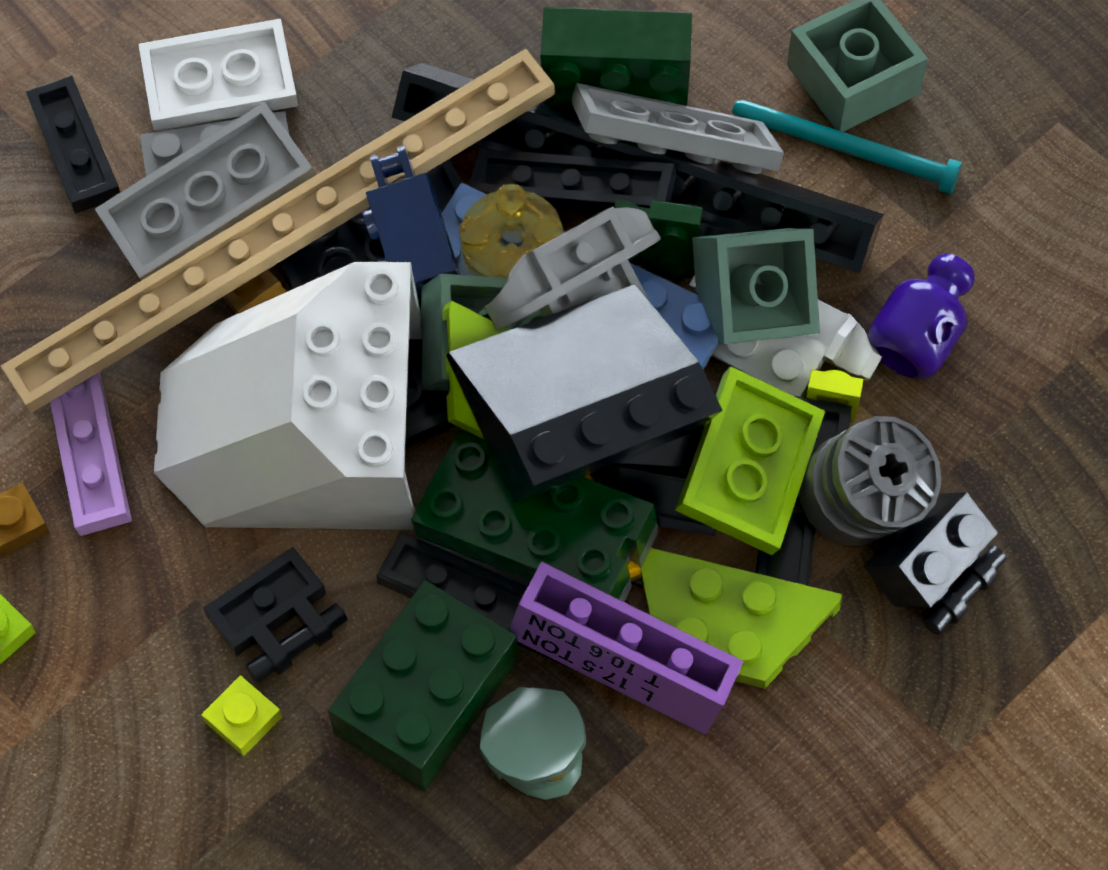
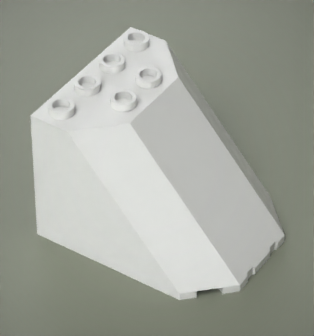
M353 262L216 323L160 373L159 390L161 392V403L158 405L156 432L158 448L155 455L154 474L176 495L204 527L414 530L411 518L415 509L404 470L409 339H422V324L411 262Z

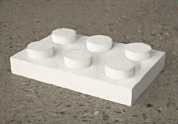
M281 19L138 44L154 132L241 117L264 101L271 111L298 106Z

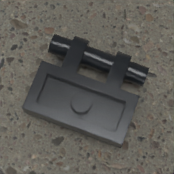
M294 547L203 607L208 620L236 656L254 644L262 652L261 655L245 665L256 683H259L273 672L278 675L282 674L293 666L291 661L293 658L314 644L318 647L333 638L332 631L348 621L345 613L337 603H334L320 614L312 606L314 602L326 595L325 587ZM296 616L303 626L278 642L271 632Z

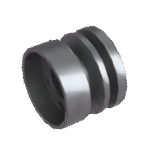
M874 416L821 443L812 451L799 490V501L808 521L823 537L842 546H864L923 520L935 506L941 488L940 462L931 442L914 425L897 417Z

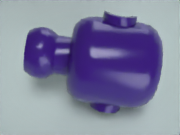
M943 253L936 256L928 266L927 280L915 278L899 283L867 332L871 345L882 356L880 362L892 370L896 369L897 373L911 379H927L933 376L944 364L967 327L968 318L958 298L966 295L971 290L975 282V273L966 261L953 254Z

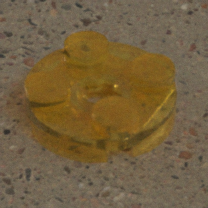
M514 184L504 185L497 192L487 194L476 201L466 212L459 228L463 259L468 270L474 276L508 278L510 271L524 254L563 234L562 223L552 205L539 195L524 191L522 187ZM509 230L521 232L520 236L523 244L517 247L515 244L510 243L503 247L500 245L502 233Z

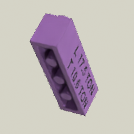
M542 561L525 591L509 627V631L517 635L518 642L705 735L723 708L744 662Z

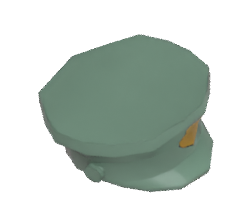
M519 687L486 709L480 736L479 753L499 780L504 778L510 785L524 794L543 800L569 794L581 776V752L586 745L585 724L579 709L563 691Z

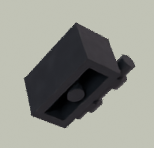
M967 492L939 493L935 506L923 520L894 532L863 567L894 606L932 607L933 609L923 619V624L930 632L939 635L949 623L956 624L968 611L966 604L979 590H987L998 577L996 571L1006 561V555L998 547L990 545L979 557V553L998 532ZM962 574L963 576L949 590L948 588L951 586V584Z

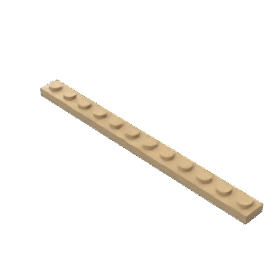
M522 50L2 364L1 368L29 412H35L368 209L370 205L366 192L379 188L370 160L371 155L378 153L379 157L382 158L397 153V147L405 144L415 175L427 173L555 95L554 83L528 50ZM404 172L387 178L389 184L406 179Z

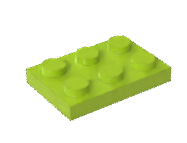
M731 366L723 374L716 393V398L723 411L704 427L675 511L773 555L781 548L825 411Z

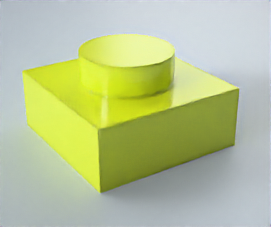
M812 369L806 398L852 406L850 421L855 422L864 379L851 377L839 370L818 371Z
M241 675L201 714L204 722L243 757L282 718L280 709Z

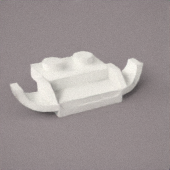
M694 275L689 285L696 291ZM818 300L819 334L720 344L719 342L711 357L729 367L732 366L790 395L805 397L807 393L811 370L819 371L824 362L852 376L868 381L882 358L877 349L871 345L865 330L851 314H846Z

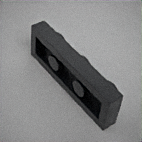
M71 75L26 91L74 213L77 214L102 205L119 194V186L73 76Z

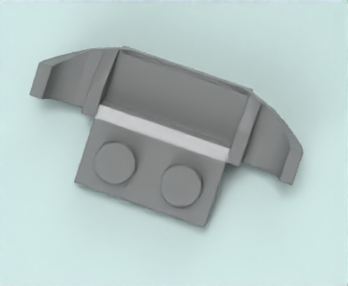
M611 207L524 254L510 271L503 289L485 308L496 329L499 330L537 310H540L542 316L546 317L633 284L648 299L628 259L657 243L661 238L657 230H654L646 212L629 207Z

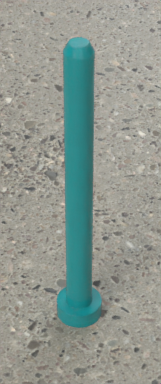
M746 100L736 101L732 109L734 116L762 121L769 129L939 183V192L952 195L959 178L962 162L951 158L947 165Z

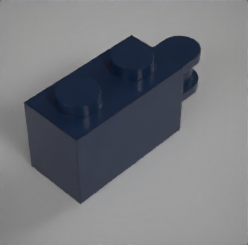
M404 144L397 147V153L382 158L379 157L378 153L370 156L379 188L366 192L370 209L363 211V217L372 241L380 238L385 257L377 259V262H411L418 296L421 295V287L439 274H461L434 187L426 173L415 175L409 153ZM404 172L406 179L392 184L388 183V177Z

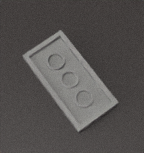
M579 83L575 85L571 100L584 131L589 133V137L595 141L605 144H617L619 139L636 142L640 149L654 154H665L667 149L685 152L687 158L699 163L713 164L715 159L733 162L732 165L735 168L748 173L759 174L762 168L779 172L784 152L762 121Z
M264 101L95 208V211L142 281L314 177L316 173Z

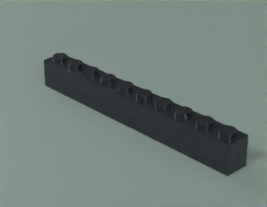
M425 63L404 69L392 118L405 122L474 79ZM541 102L473 144L493 150L672 163L675 166L677 176L671 203L703 207L702 221L738 233L785 228L813 229L815 259L860 273L869 262L884 216L882 213L760 173L754 174L739 170L732 164L715 159L713 164H704L687 158L685 152L667 149L665 154H654L640 149L636 142L619 139L617 144H605L595 141L589 137V133L584 131L577 113Z

